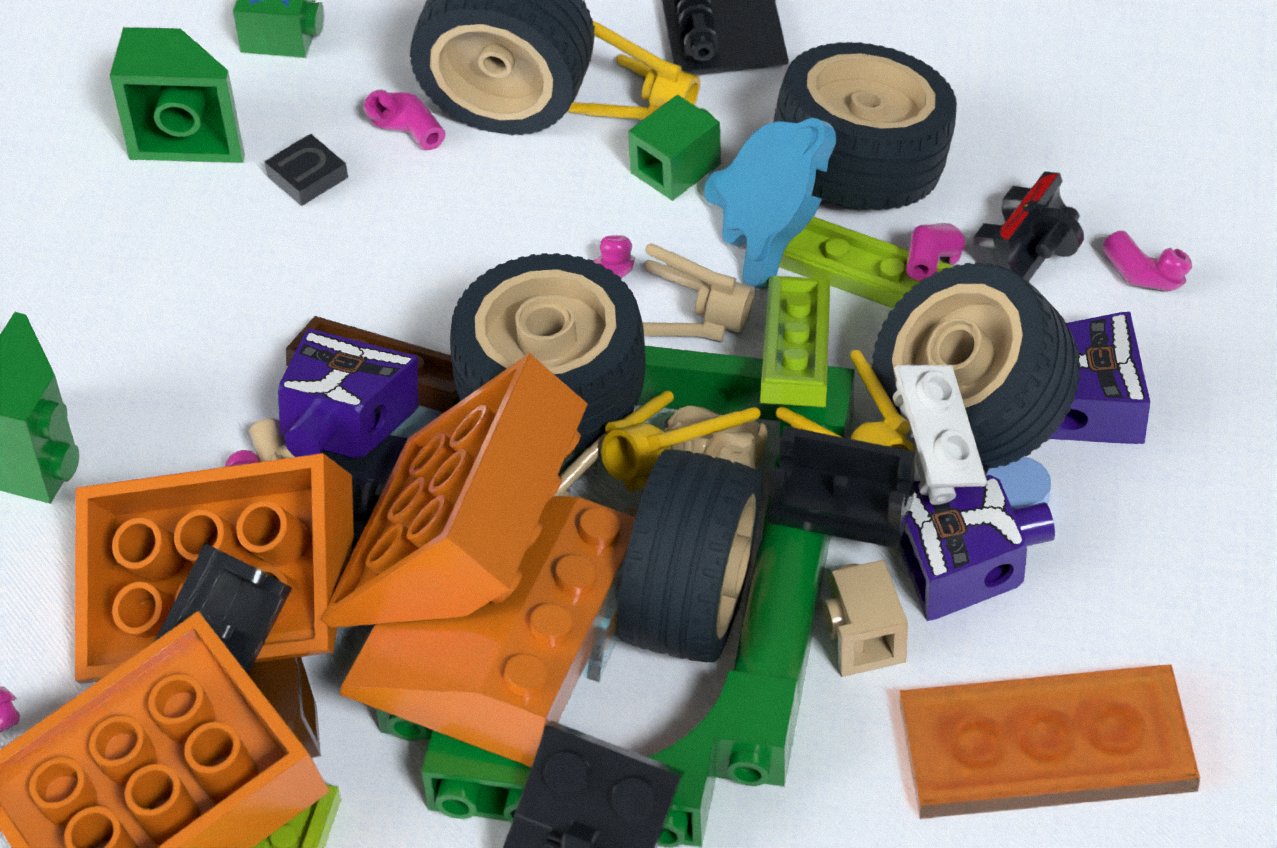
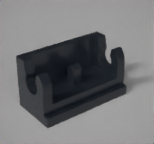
M785 426L780 439L779 467L773 466L771 470L768 523L899 549L914 499L916 452Z
M205 543L155 641L199 611L244 671L249 674L292 587Z

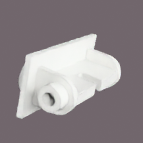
M897 365L894 368L897 377V391L893 395L894 404L900 408L901 415L910 422L911 429L907 433L909 441L916 442L915 463L921 480L918 485L920 493L927 495L931 504L938 505L947 503L956 497L955 487L987 485L988 482L952 365Z

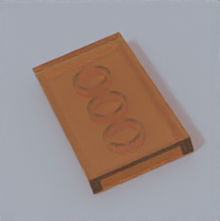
M1172 664L900 690L899 706L920 819L1198 792L1200 775Z

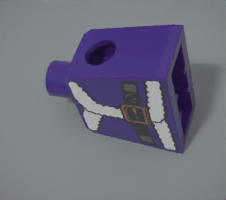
M1118 312L1066 323L1074 337L1080 355V380H1078L1079 387L1075 393V401L1070 406V412L1066 414L1064 422L1058 426V430L1050 436V439L1145 444L1150 398L1131 312Z
M309 328L296 349L278 388L280 433L285 438L287 449L295 457L320 454L323 450L353 458L365 457L418 409V356Z
M985 475L988 482L987 485L955 487L956 497L953 500L944 504L934 505L930 503L927 495L920 493L918 485L921 481H914V499L899 550L927 621L944 617L1018 588L1025 578L1027 546L1055 539L1054 521L1047 503L1042 502L1012 509L1000 479L992 475Z

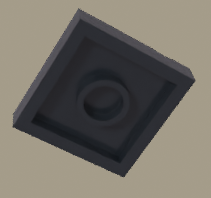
M551 721L545 727L503 848H657L684 771Z

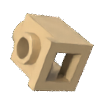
M884 559L861 565L848 564L832 571L828 578L832 599L823 601V614L830 638L832 640L838 639L837 667L841 677L905 663L908 621Z

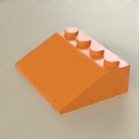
M529 353L410 436L321 620L329 627L336 628L466 617L490 601L499 604L508 598L521 581L523 573L519 566L525 551L532 546L542 531L543 525L539 522V518L544 506L556 494L562 483V478L558 473L563 461L574 450L580 440L581 434L577 431V428L588 403Z
M322 453L76 487L75 681L80 684L97 682L155 641L205 543L292 587L255 663L333 653L338 627H329L321 618L351 556L354 539L352 475Z
M553 496L545 504L539 518V522L543 525L542 531L532 546L525 551L519 569L523 573L521 581L508 598L499 604L490 601L466 617L375 624L341 685L340 695L532 767L546 725L551 721L559 722L619 597L625 557L636 517L581 497Z
M199 611L0 749V831L12 848H253L330 792L310 754Z

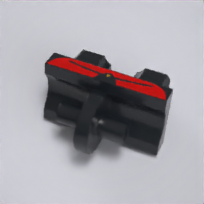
M1044 171L1032 188L1011 187L1003 198L1001 208L1005 223L1003 225L983 223L974 235L973 242L981 263L1002 266L1029 282L1044 260L1050 258L1052 254L1068 257L1077 252L1084 241V231L1078 222L1080 218L1079 212L1073 207H1067L1060 196V186L1063 182L1060 173Z

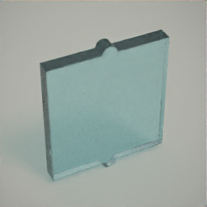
M626 554L618 572L615 574L612 586L594 624L587 678L596 682H600L614 647L619 640L617 613Z

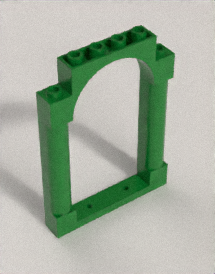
M645 346V378L642 394L637 405L643 406L664 391H671L674 399L664 408L678 410L690 405L725 415L756 407L761 413L758 419L780 421V439L784 427H792L776 416L777 408L786 407L833 433L849 439L854 414L855 369L828 366L826 407L760 403L763 359ZM780 442L774 467H779L780 463ZM770 491L733 671H728L725 685L719 698L704 719L673 745L648 756L650 759L684 771L658 844L661 847L686 845L702 848L716 778L731 779L745 786L768 784L785 787L831 535L768 523ZM376 709L381 733L393 734L398 738L409 741L430 739L421 771L428 810L439 811L456 819H468L475 816L513 822L531 767Z

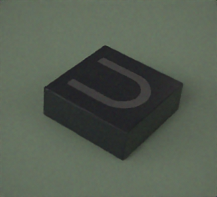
M311 133L264 161L267 176L301 206L348 178L346 163Z

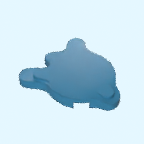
M809 118L799 123L777 121L764 125L757 129L744 143L736 158L726 169L713 172L705 182V198L709 203L720 206L723 210L722 235L724 241L735 246H743L747 243L743 265V279L747 285L759 289L769 288V277L777 276L780 261L787 245L797 234L804 230L818 210L822 198L812 196L816 169L827 173L828 161L836 144L835 130L826 121Z

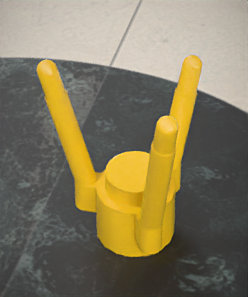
M593 20L595 36L627 54L617 55L616 62L632 72L645 77L641 96L650 105L649 107L573 102L568 112L590 116L643 120L677 94L693 105L696 104L701 85L698 76L681 71V66L662 60Z
M860 350L852 351L850 358L885 420L883 422H867L862 424L853 432L850 439L915 451L914 445L905 437L911 429L910 422L897 412ZM779 407L776 410V416L794 428L841 437L786 407Z
M664 391L624 419L606 424L605 431L607 435L601 447L602 461L607 472L612 477L624 481L627 491L633 492L644 489L651 470L662 451L670 449L672 445L757 420L761 415L760 410L752 407L663 432L661 429L644 422L673 401V393L671 391Z

